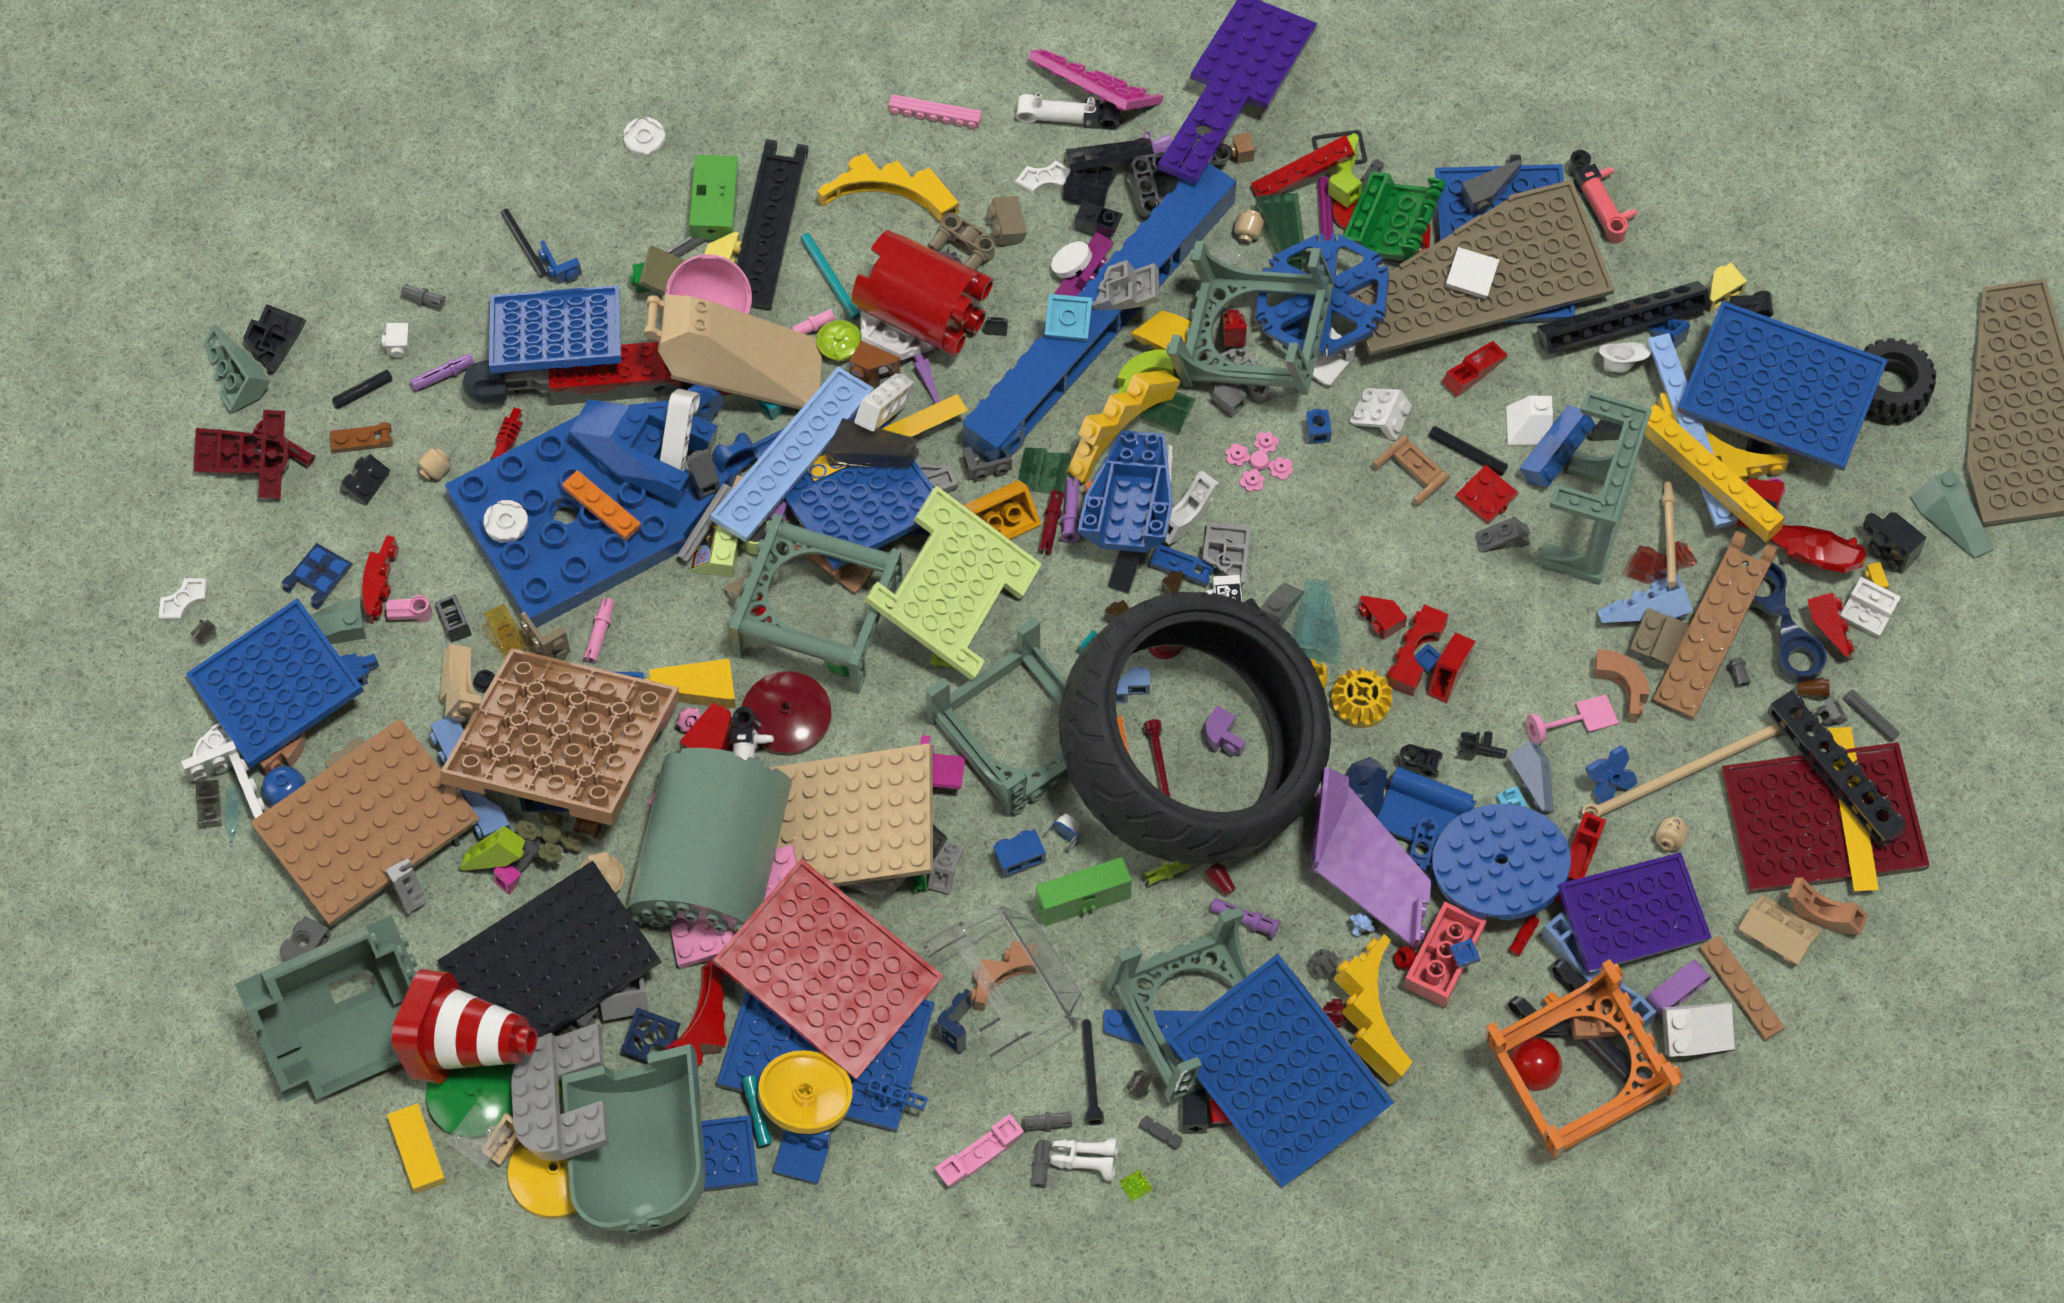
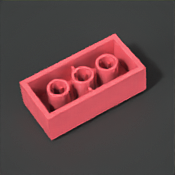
M1444 902L1405 978L1404 989L1446 1008L1466 968L1458 969L1450 951V946L1472 938L1476 947L1484 933L1486 921Z

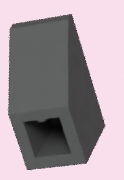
M709 449L698 450L688 456L689 479L699 499L717 493L720 489L719 478Z

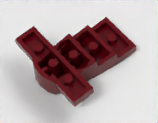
M263 409L262 435L220 429L196 428L193 472H260L258 497L281 499L282 471H285L289 465L291 457L290 446L287 440L284 439L286 411Z

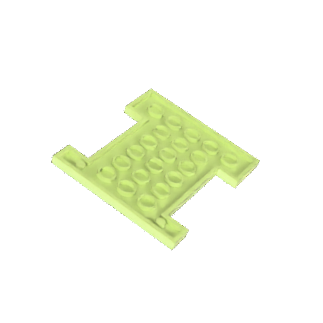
M935 486L913 520L931 534L895 594L879 582H876L864 602L970 680H973L985 660L967 648L1002 588L1004 587L1020 599L1025 594L1041 563L945 491Z

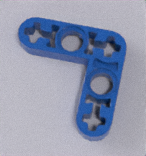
M1425 816L1418 823L1409 856L1417 865H1420L1422 871H1426V867L1431 868L1428 878L1431 880V886L1438 887L1437 883L1432 880L1433 864L1429 863L1438 832V823L1435 818ZM1427 821H1431V825L1435 827L1434 830L1431 829L1428 833V837H1432V841L1426 838H1418L1419 834L1424 835L1425 828L1421 827V825L1426 824ZM1424 842L1428 845L1429 851L1425 855H1420L1416 852L1415 847L1418 843Z

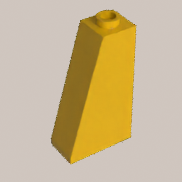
M730 659L649 669L650 678H646V680L678 687L679 702L708 706L714 702L726 708H736Z

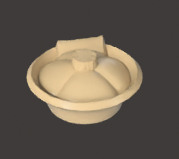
M610 852L589 854L578 870L594 861L616 893L622 887L625 879L624 868L620 861L611 856Z

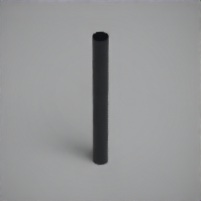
M507 208L501 211L503 218L540 278L547 275L546 270Z

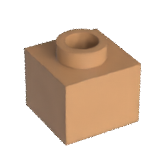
M1250 133L1234 135L1232 144L1229 147L1231 149V156L1236 157L1237 164L1254 161L1255 149Z

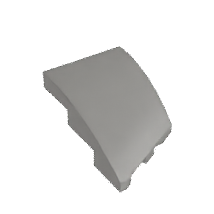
M1125 260L1108 266L1104 279L1098 287L1100 292L1097 299L1092 301V308L1094 310H1120L1159 302V271L1157 265L1153 263L1135 270L1129 261Z
M1207 522L1203 560L1227 575H1240V582L1245 584L1251 527Z

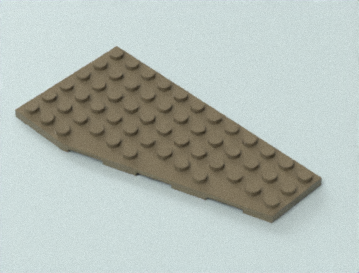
M2046 278L1983 287L1981 291L1966 471L1983 526L2064 515V339Z

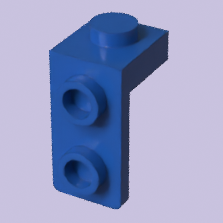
M540 241L541 249L538 252L543 262L547 261L549 265L547 266L548 273L551 278L555 277L558 284L565 281H573L582 275L577 257L557 265L545 241Z

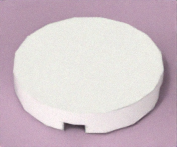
M650 117L631 121L626 126L623 135L626 148L638 156L656 154L662 149L666 138L663 125Z
M1084 242L1070 243L1060 249L1053 257L1051 263L1052 270L1060 278L1073 277L1077 275L1075 272L1079 269L1082 271L1091 261L1092 252Z
M502 500L497 502L498 504L490 506L484 515V527L487 534L493 540L501 543H510L518 540L525 534L528 528V516L519 503L511 500Z

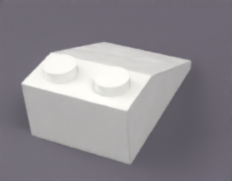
M1732 1003L1662 1007L1665 1054L1669 1057L1735 1049Z

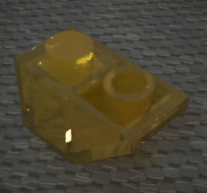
M504 603L484 613L487 626L505 657L511 648L522 651L527 650L519 630Z

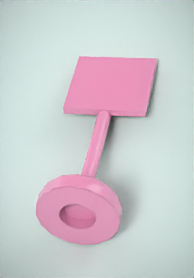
M1602 695L1576 702L1575 704L1580 715L1544 724L1538 714H1529L1526 717V728L1531 741L1542 744L1546 739V729L1583 720L1587 731L1592 732L1617 725L1619 721L1607 695Z

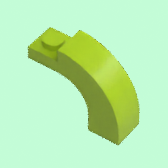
M1166 350L1147 351L1129 360L1117 377L1118 394L1126 393L1131 379L1136 373L1166 370L1176 377L1177 371L1172 366V361L1167 355Z

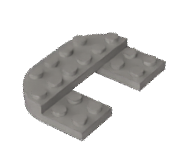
M598 1023L557 1037L552 1033H548L537 1038L534 1053L531 1056L525 1055L522 1061L516 1063L513 1069L511 1087L514 1131L518 1140L526 1149L542 1160H563L609 1145L607 1105L603 1100L560 1114L558 1081L562 1080V1075L604 1065L602 1027Z

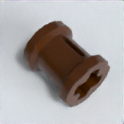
M577 817L573 830L590 834L592 838L596 839L602 828V823Z

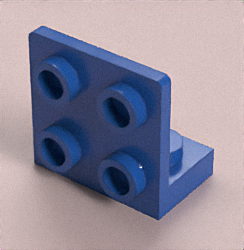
M783 1128L784 1137L773 1169L774 1173L818 1184L831 1145V1133L824 1131L814 1134H801Z

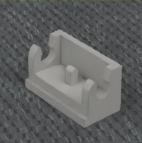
M408 858L386 869L399 902L407 914L412 913V910L425 904L426 899L424 897L420 898L424 895V892Z

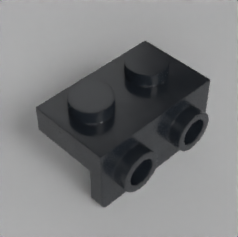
M371 454L364 458L361 456L353 465L355 470L352 474L348 473L341 481L343 486L339 490L342 493L348 492L363 505L367 504L391 471Z

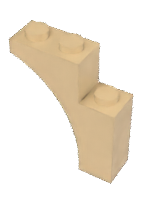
M450 644L443 652L440 701L446 702L445 717L452 718L458 722L467 721L481 704V695L475 694L471 682L472 648Z

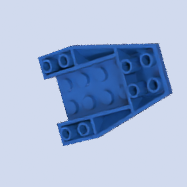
M1121 430L1085 495L1078 526L1079 534L1101 549L1147 552L1166 541L1173 502L1165 434Z

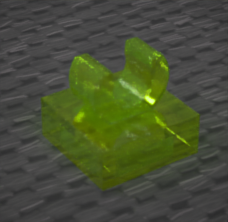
M1140 1169L1120 1180L1121 1186L1132 1202L1152 1191L1151 1185Z

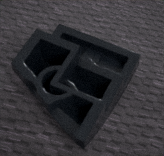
M266 304L259 321L251 319L243 339L267 366L268 370L274 373L297 340L306 320Z

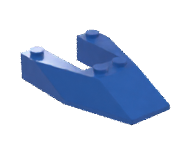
M590 399L587 401L569 430V434L617 477L675 504L679 503L687 489L688 473L655 458L663 444L667 411ZM693 416L688 448L694 451H703L705 449L710 451L716 441L718 425L703 418Z

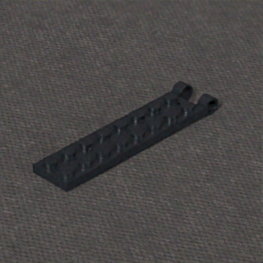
M766 139L737 262V266L744 272L751 287V306L772 309L809 150L808 145L797 144L794 157L776 155L778 142L771 139Z

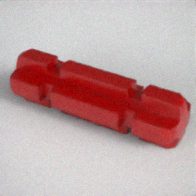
M1533 915L1527 917L1525 924H1523L1515 941L1510 946L1509 952L1514 956L1519 957L1523 952L1524 947L1539 924L1537 917Z

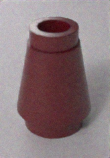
M1219 862L1214 863L1204 872L1207 876L1206 880L1225 896H1228L1236 889L1225 866Z

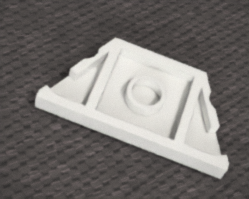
M861 310V341L900 357V361L934 350V346Z

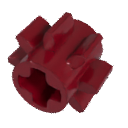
M1332 999L1331 1002H1326V1005L1323 1007L1324 1012L1337 1028H1341V1025H1346L1349 1021L1341 1013L1347 1006L1346 1003H1342V999Z

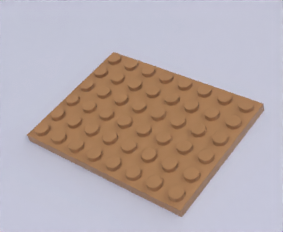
M399 718L252 820L251 825L328 925L332 926L391 884L386 869L407 858L414 868L478 823L480 818L456 787L442 784L440 767L401 718Z

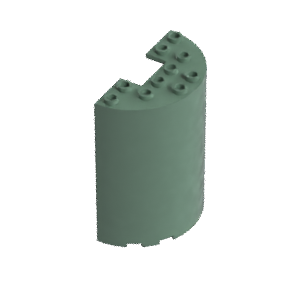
M711 748L681 749V753L673 751L668 753L662 763L626 909L637 925L649 923L656 927H663V925H672V920H676V918H684L691 922H697L699 919L706 920L715 931L726 932L727 930H733L737 932L765 899L792 780L777 768L772 771L770 768L764 767L765 762L752 757L744 760L741 757L735 756V752Z

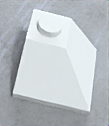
M1528 396L1506 406L1508 446L1538 445L1553 425L1552 396Z

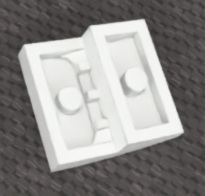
M1860 577L1844 610L1841 612L1842 619L1846 618L1848 624L1879 639L1901 597Z

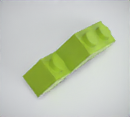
M1355 133L1351 134L1348 139L1356 155L1326 170V172L1332 175L1328 182V195L1347 208L1358 200L1362 193V182L1352 173L1358 155L1357 145L1359 142V137Z

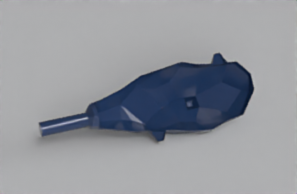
M1368 757L1352 763L1346 776L1349 777V787L1377 818L1384 803V787H1390L1391 782L1386 777L1387 770L1380 762L1372 757Z

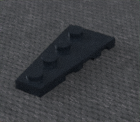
M1138 138L1133 141L1066 149L1070 171L1074 172L1142 155L1154 154L1150 138Z

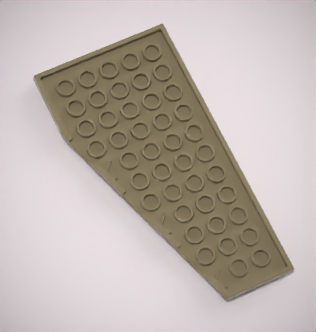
M1573 180L1512 194L1507 197V200L1483 215H1478L1454 230L1451 235L1430 248H1425L1389 273L1386 318L1383 316V323L1374 321L1373 324L1377 326L1378 330L1373 331V335L1363 339L1369 356L1614 294V286ZM1458 247L1499 259L1487 299L1445 287ZM1376 281L1350 296L1367 305H1373L1377 302L1378 282Z

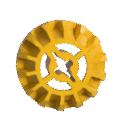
M1360 667L1357 671L1349 669L1345 675H1340L1335 685H1333L1331 695L1333 711L1342 722L1352 727L1368 728L1382 722L1390 711L1392 688L1388 686L1386 677H1380L1374 669L1372 672L1365 671V667ZM1357 679H1368L1373 683L1369 685L1368 683L1359 682ZM1374 686H1376L1378 689V697L1376 700L1372 697V688ZM1347 688H1349V692L1352 695L1351 698L1347 695Z

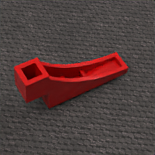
M713 959L702 966L700 996L691 1022L678 1040H674L665 1047V1050L691 1044L696 1050L697 1067L702 1065L703 1053L716 1054L725 1047L727 1036L724 1032L723 971L712 962Z

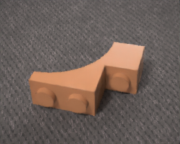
M1012 941L1011 949H1006L1005 962L981 959L980 967H976L974 980L978 981V986L973 988L971 1002H975V1010L985 1011L990 995L1005 980L1021 974H1036L1039 944Z

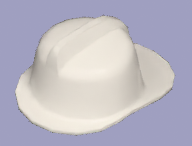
M1629 342L1602 345L1599 348V353L1604 357L1603 367L1605 371L1624 373L1629 371L1635 362L1648 358L1651 355V350L1645 344Z

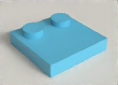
M1049 294L1045 338L1088 342L1092 298Z

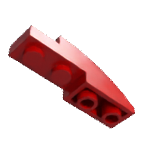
M386 535L379 553L370 551L365 565L362 583L363 601L370 624H374L376 618H380L383 611V601L388 599L391 592V586H389L387 577L391 570L390 563L398 555L399 546H397L395 537Z

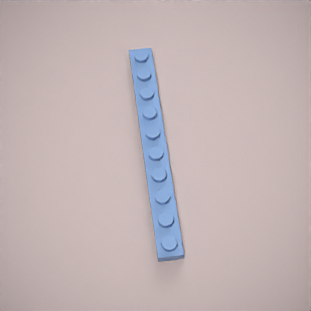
M1667 333L1648 338V345L1676 422L1713 454L1701 419L1677 411L1688 383L1670 334ZM1700 485L1715 529L1737 524V517Z

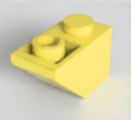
M733 232L709 243L705 254L722 256L736 264L735 256L740 254L742 245L739 233Z

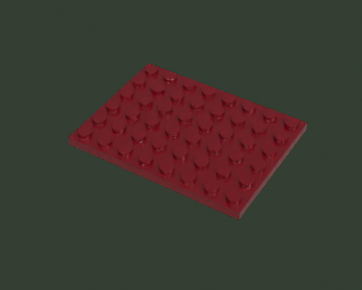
M1899 742L1845 749L1847 753L1856 752L1857 760L1854 762L1860 766L1863 775L1875 784L1879 794L1888 799L1891 808L1896 814H1900L1904 818L1906 824L1903 835L1883 849L1870 836L1876 876L1928 869L1930 864ZM1803 755L1724 765L1721 767L1749 893L1792 888L1795 878H1804L1809 885L1852 879L1839 798ZM1864 799L1865 804H1872L1869 800ZM1877 817L1879 821H1886L1883 817Z

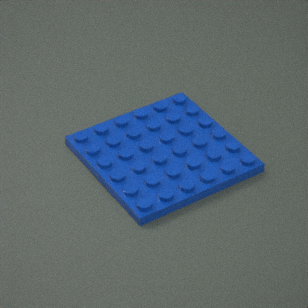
M619 285L490 295V373L502 374L511 371L525 372L536 369L548 370L550 368L590 367L600 364L613 365L622 363Z
M298 598L186 673L251 768L364 692L360 683Z

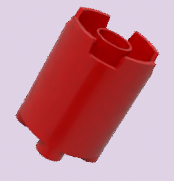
M886 230L871 247V251L880 257L874 264L870 276L858 274L856 277L851 302L866 314L956 357L966 340V333L964 332L968 331L976 334L985 320L986 311L978 308L980 301L983 302L988 297L993 287L994 279L904 235Z

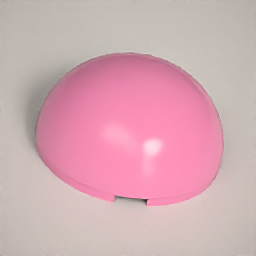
M712 254L698 255L680 264L670 276L665 291L667 295L692 296L712 301L749 314L752 303L751 287L740 267L725 257Z

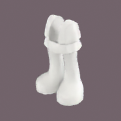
M1109 1138L1104 1142L1092 1143L1075 1142V1140L1067 1141V1139L1053 1141L1052 1150L1069 1153V1156L1051 1155L1050 1163L1061 1169H1094L1100 1171L1106 1181L1113 1182L1115 1159H1117L1118 1138ZM1077 1153L1099 1154L1105 1157H1079Z

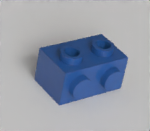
M1035 829L1032 831H1022L1014 838L1009 840L1005 838L998 841L996 845H993V855L1004 878L1046 861V851Z

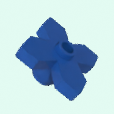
M1621 745L1610 751L1608 759H1597L1585 767L1588 778L1598 782L1593 793L1596 802L1599 804L1613 798L1617 786L1628 790L1637 784L1635 773L1630 769H1624L1630 758L1627 749Z

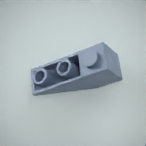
M1527 741L1508 756L1512 762L1510 765L1514 772L1523 779L1522 785L1526 791L1533 795L1535 806L1540 811L1553 813L1550 761L1537 742Z

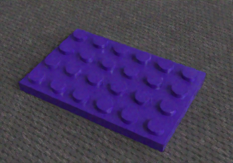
M1681 852L1557 885L1587 973L1601 969L1602 963L1611 959L1613 964H1622L1704 942L1712 938Z

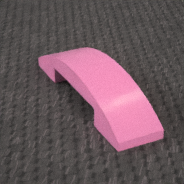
M1011 1114L993 1125L990 1132L956 1156H950L934 1168L948 1187L974 1174L1003 1153L1024 1134L1023 1129Z

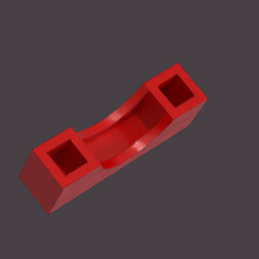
M1425 604L1421 611H1416L1412 621L1415 625L1413 629L1407 630L1404 638L1406 644L1404 648H1399L1395 658L1398 661L1395 666L1391 665L1387 674V678L1390 679L1389 686L1391 688L1414 696L1423 674V668L1417 663L1414 652L1424 643L1439 642L1448 622V613Z
M1588 812L1584 813L1570 850L1571 865L1568 881L1585 877L1604 831L1606 819ZM1558 893V895L1554 898V901L1563 904L1560 894Z

